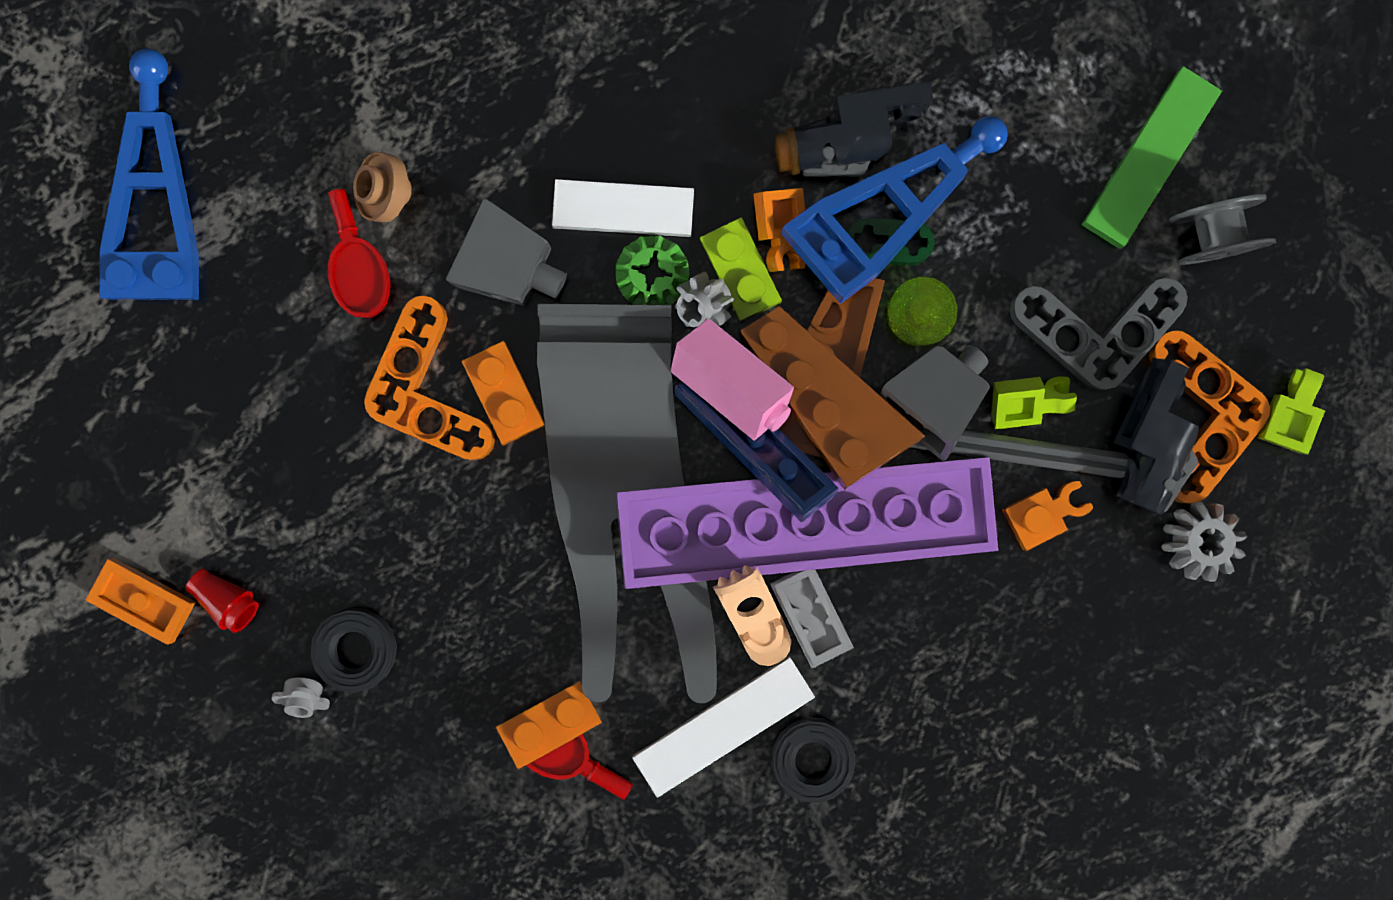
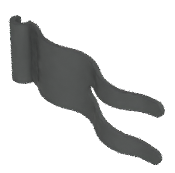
M538 304L540 339L537 342V366L543 403L553 499L561 534L573 572L580 609L582 689L589 700L603 702L610 697L612 692L616 652L617 572L612 534L613 522L618 519L616 492L685 486L678 445L672 373L670 372L672 367V305ZM706 581L661 585L679 646L688 696L694 702L707 703L714 698L717 689L715 633Z

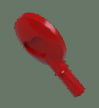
M346 189L332 190L328 192L338 229L337 234L340 236L341 241L335 245L328 261L330 288L338 304L347 313L355 317L371 318L379 314L388 302L390 295L389 271L378 249L370 242L359 238L357 232L359 228L355 224Z
M583 734L526 765L532 771L556 780L570 779L580 774L587 778V781L594 782L622 800H625L633 786V783L602 766L599 761L596 762L589 758L588 744Z

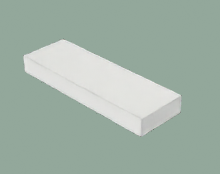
M555 179L552 226L556 229L691 237L694 188Z

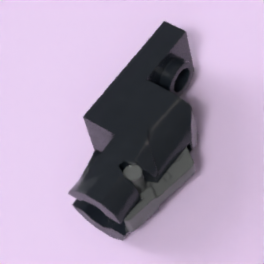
M1153 358L1113 443L1136 453L1134 459L1129 458L1127 461L1124 477L1117 496L1151 512L1163 515L1180 493V489L1198 465L1199 461L1192 449L1198 437L1199 426L1168 412L1171 405H1174L1184 392L1186 385L1184 378L1189 368L1173 360Z

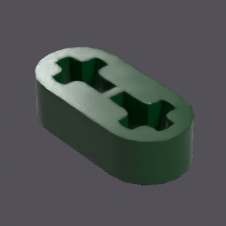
M864 218L853 223L847 233L854 240V237H860L864 229H868L872 238L886 239L887 242L906 220ZM923 224L916 232V240L924 242V247L919 248L915 256L909 255L908 247L904 246L888 265L915 266L924 262L933 252L935 245L931 229ZM856 243L862 249V244ZM875 244L870 248L869 252L864 253L871 260L884 244Z

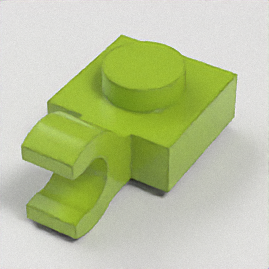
M1307 368L1304 371L1295 369L1288 384V397L1281 394L1273 396L1270 404V416L1260 430L1258 438L1291 451L1308 455L1325 410L1312 406L1322 385L1324 375Z
M1041 377L994 382L991 419L995 429L1041 424L1042 414L1044 413L1065 414L1075 411L1077 395L1076 393H1069V377H1054L1049 379L1045 385H1043Z

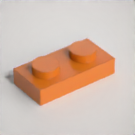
M504 341L462 361L502 445H506L545 426L542 416Z
M116 558L107 559L85 601L167 645L175 642L196 601Z
M579 681L497 726L496 729L519 770L602 722L591 701L585 696L582 684Z

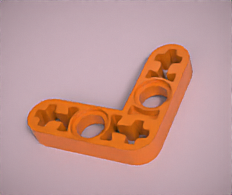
M427 296L414 297L407 302L401 312L367 390L364 401L365 409L374 420L456 456L469 460L482 459L489 455L494 447L495 437L491 427L478 418L417 393L446 328L447 314L444 307L433 298ZM427 306H432L430 314L436 317V322L433 326L425 324L419 335L420 338L428 340L426 347L424 348L413 340L403 338L406 330L413 335L416 334L419 327V321L413 318L416 310L424 312ZM405 347L413 348L419 358L417 367L410 373L399 372L394 364L396 353ZM387 373L396 379L410 382L407 390L397 386L394 392L393 399L399 403L397 410H387L385 415L381 414L383 406L377 403V398L380 394L387 396L394 384L384 381ZM432 407L441 413L443 419L442 426L434 434H425L418 426V417L423 410ZM453 416L460 418L454 427L463 431L472 432L475 426L479 427L478 436L484 439V445L482 447H473L468 452L465 450L467 442L450 435V444L444 443L443 439L451 431Z
M1171 331L1163 334L1149 350L1150 362L1153 358L1165 359L1168 351L1164 348V345L1175 343L1181 346L1177 353L1186 362L1195 361L1198 358L1200 361L1188 370L1184 378L1186 382L1184 392L1212 414L1198 431V437L1192 449L1199 463L1212 468V471L1199 470L1192 480V483L1196 486L1195 491H1180L1174 500L1179 503H1196L1202 501L1210 494L1266 424L1270 416V405L1268 399L1259 390L1193 337L1183 331ZM1174 360L1175 362H1178V363H1180V364H1182V365L1188 367V366L1185 365L1182 361H1180V360ZM1205 368L1214 370L1220 378V386L1212 395L1202 392L1198 385V376ZM1235 387V391L1230 393L1232 388ZM1227 395L1238 403L1250 401L1252 405L1249 411L1254 416L1252 419L1240 420L1238 416L1241 410L1232 401L1222 402L1220 406L1218 402ZM1214 433L1222 435L1228 445L1225 456L1218 460L1211 458L1205 449L1207 438Z

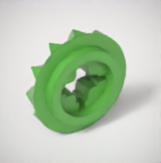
M660 235L639 237L624 247L616 263L617 285L622 295L633 305H672L681 296L677 287L689 281L687 258L676 243ZM654 254H658L659 269L666 271V274H671L672 277L656 278L649 292L647 291L645 275L639 273L638 270H633V267H648L650 260H653Z

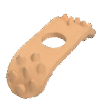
M745 565L741 574L732 570L729 579L719 577L718 584L713 588L751 660L765 666H772L783 661L790 652L791 638L758 567L751 568ZM759 597L762 599L759 606L751 611L740 612L737 610L738 605L747 598Z

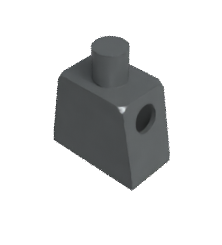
M483 199L446 280L454 287L525 306L533 289L556 299L563 288L567 273L545 263L551 251L548 241L492 202Z
M971 345L966 346L957 357L944 347L936 346L883 386L880 396L925 435L919 442L945 462L990 388L988 382L979 376L988 365V359L980 349Z

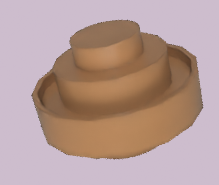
M378 151L371 153L364 159L356 173L353 185L358 211L365 219L381 223L391 222L399 215L401 209L411 196V183L408 180L405 165L399 157Z

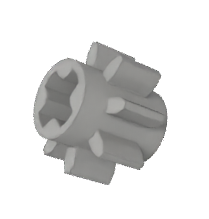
M702 272L677 287L681 296L677 300L675 309H677V313L686 327H698L708 318L720 326L732 318L727 309L730 307L731 302L734 301V297L731 296L730 290L722 278L719 280H709L707 273Z

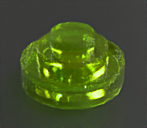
M917 277L907 280L894 291L888 302L887 317L890 328L899 339L910 345L924 347L939 342L951 332L956 323L958 307L954 294L944 283L935 278Z

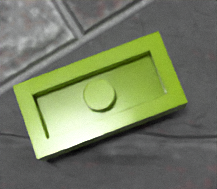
M742 217L700 237V242L718 279L722 278L731 296L734 297L731 306L739 323L782 302Z

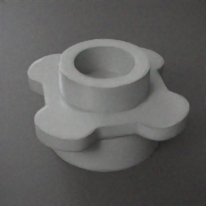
M307 678L288 679L285 681L283 692H274L272 695L274 703L285 706V713L299 718L310 717L313 715V711L317 709L326 710L330 704L328 699L321 698L322 685L317 681Z

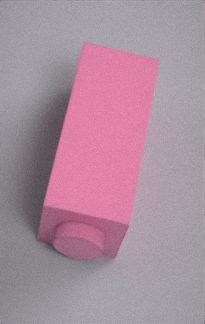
M708 318L677 343L670 372L752 440L755 441L768 429L776 431L786 421L791 412L788 404L794 386Z

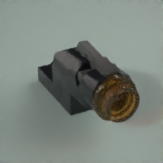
M931 82L837 96L833 107L835 121H830V117H826L803 126L785 128V133L774 135L779 171H791L792 175L803 173L804 176L813 177L863 176L869 163L880 160L888 154L892 147L889 118L894 117V122L896 123L910 122L920 119L922 113L928 110L933 102Z

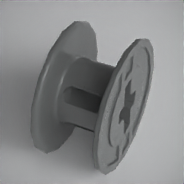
M1266 194L1224 200L1187 210L1169 218L1172 224L1195 222L1201 252L1180 259L1178 261L1179 265L1217 260L1276 243L1275 238L1250 240L1243 210L1266 201Z

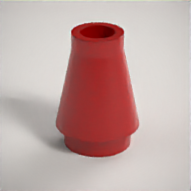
M204 568L198 570L186 585V591L194 596L221 630L229 629L233 633L239 632L249 624L259 607L258 602L253 599L251 591L215 576Z

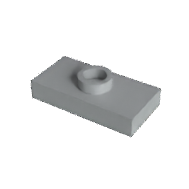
M816 570L791 572L770 583L811 668L854 648Z

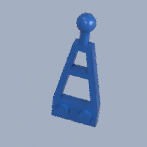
M144 48L135 52L129 62L130 73L139 83V112H127L100 247V298L106 300H199V253L172 119L167 113L159 112V84L168 75V63L160 52ZM144 130H155L163 173H136ZM133 190H167L178 252H121Z
M982 117L973 125L970 138L952 151L945 143H942L817 201L784 225L781 235L841 304L874 280L952 193L968 172L964 164L981 152L987 154L994 153L1005 145L1008 138L1007 127L997 117ZM937 166L945 175V178L921 203L905 185L904 181ZM884 191L908 219L870 260L832 215Z

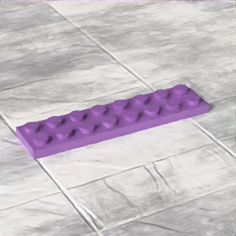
M990 457L880 467L846 490L841 487L832 472L824 473L838 487L837 494L802 523L758 479L616 492L625 589L718 580L719 577L727 579L730 578L732 570L741 574L745 565L751 568L758 567L761 575L998 551Z

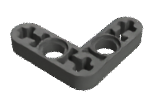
M1170 278L1156 280L1142 289L1102 336L1098 335L1052 293L1042 287L1032 286L1025 288L1015 295L1010 303L1009 312L1011 319L1022 331L1085 386L1092 390L1102 391L1116 387L1126 378L1183 313L1187 306L1188 297L1185 288L1178 281ZM1167 290L1171 294L1168 298V303L1172 306L1171 308L1160 309L1151 319L1142 314L1150 311L1157 303L1158 298L1154 292L1159 294ZM1035 298L1039 299L1042 304L1038 310L1047 319L1054 317L1055 313L1060 316L1059 320L1048 327L1045 335L1040 331V328L1047 324L1037 315L1028 319L1023 314L1027 309L1023 303L1024 299L1029 302ZM1127 322H1135L1143 329L1144 340L1137 348L1129 347L1122 341L1121 330ZM1062 326L1072 327L1079 335V344L1072 352L1063 351L1056 344V333ZM1110 343L1113 349L1107 347V344ZM1114 351L1128 357L1126 362L1123 357H1119L1109 365L1107 370L1112 375L1111 378L1103 377L1097 380L1094 377L1097 371L1096 366L1093 364L1094 360L1097 362L1104 361Z

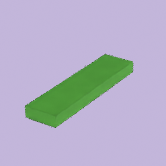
M1184 66L1179 69L1081 225L1117 248L1125 247L1222 90Z

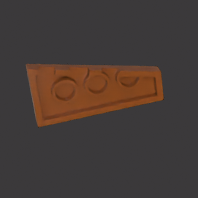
M877 278L841 304L828 290L807 330L859 378L885 280ZM790 412L786 421L778 429L804 454L822 458Z
M780 306L740 331L739 337L748 350L794 386L788 407L844 490L925 437Z

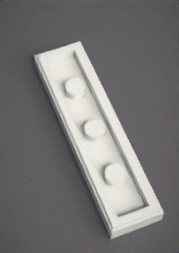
M788 656L780 663L769 668L635 753L632 758L658 798L811 701L815 696L790 656Z

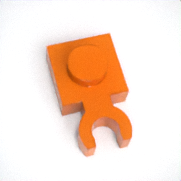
M803 188L753 194L759 241L771 239V248L766 257L769 272L784 271V254H787L789 257L790 270L805 268L806 263L781 235L783 226L805 211Z
M1080 481L1064 483L1059 487L1054 498H1051L1047 488H1042L1002 509L1022 550L1028 551L1067 531L1068 529L1062 519L1067 515L1075 517L1084 516L1093 509L1091 503H1083L1078 507H1073L1069 502L1070 493L1082 487Z

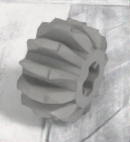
M1203 502L1191 503L1190 512L1184 509H1177L1174 512V516L1179 525L1166 524L1163 527L1167 534L1173 535V541L1162 544L1163 551L1176 552L1171 558L1169 565L1174 569L1184 567L1185 577L1193 580L1202 575L1205 581H1216L1218 570L1224 574L1235 572L1230 557L1242 559L1246 556L1241 549L1235 548L1236 542L1243 541L1247 537L1245 532L1232 531L1239 518L1235 514L1224 516V508L1220 504H1211L1206 508ZM1201 533L1208 534V537L1204 541L1200 536ZM1203 542L1207 546L1206 550L1199 549Z

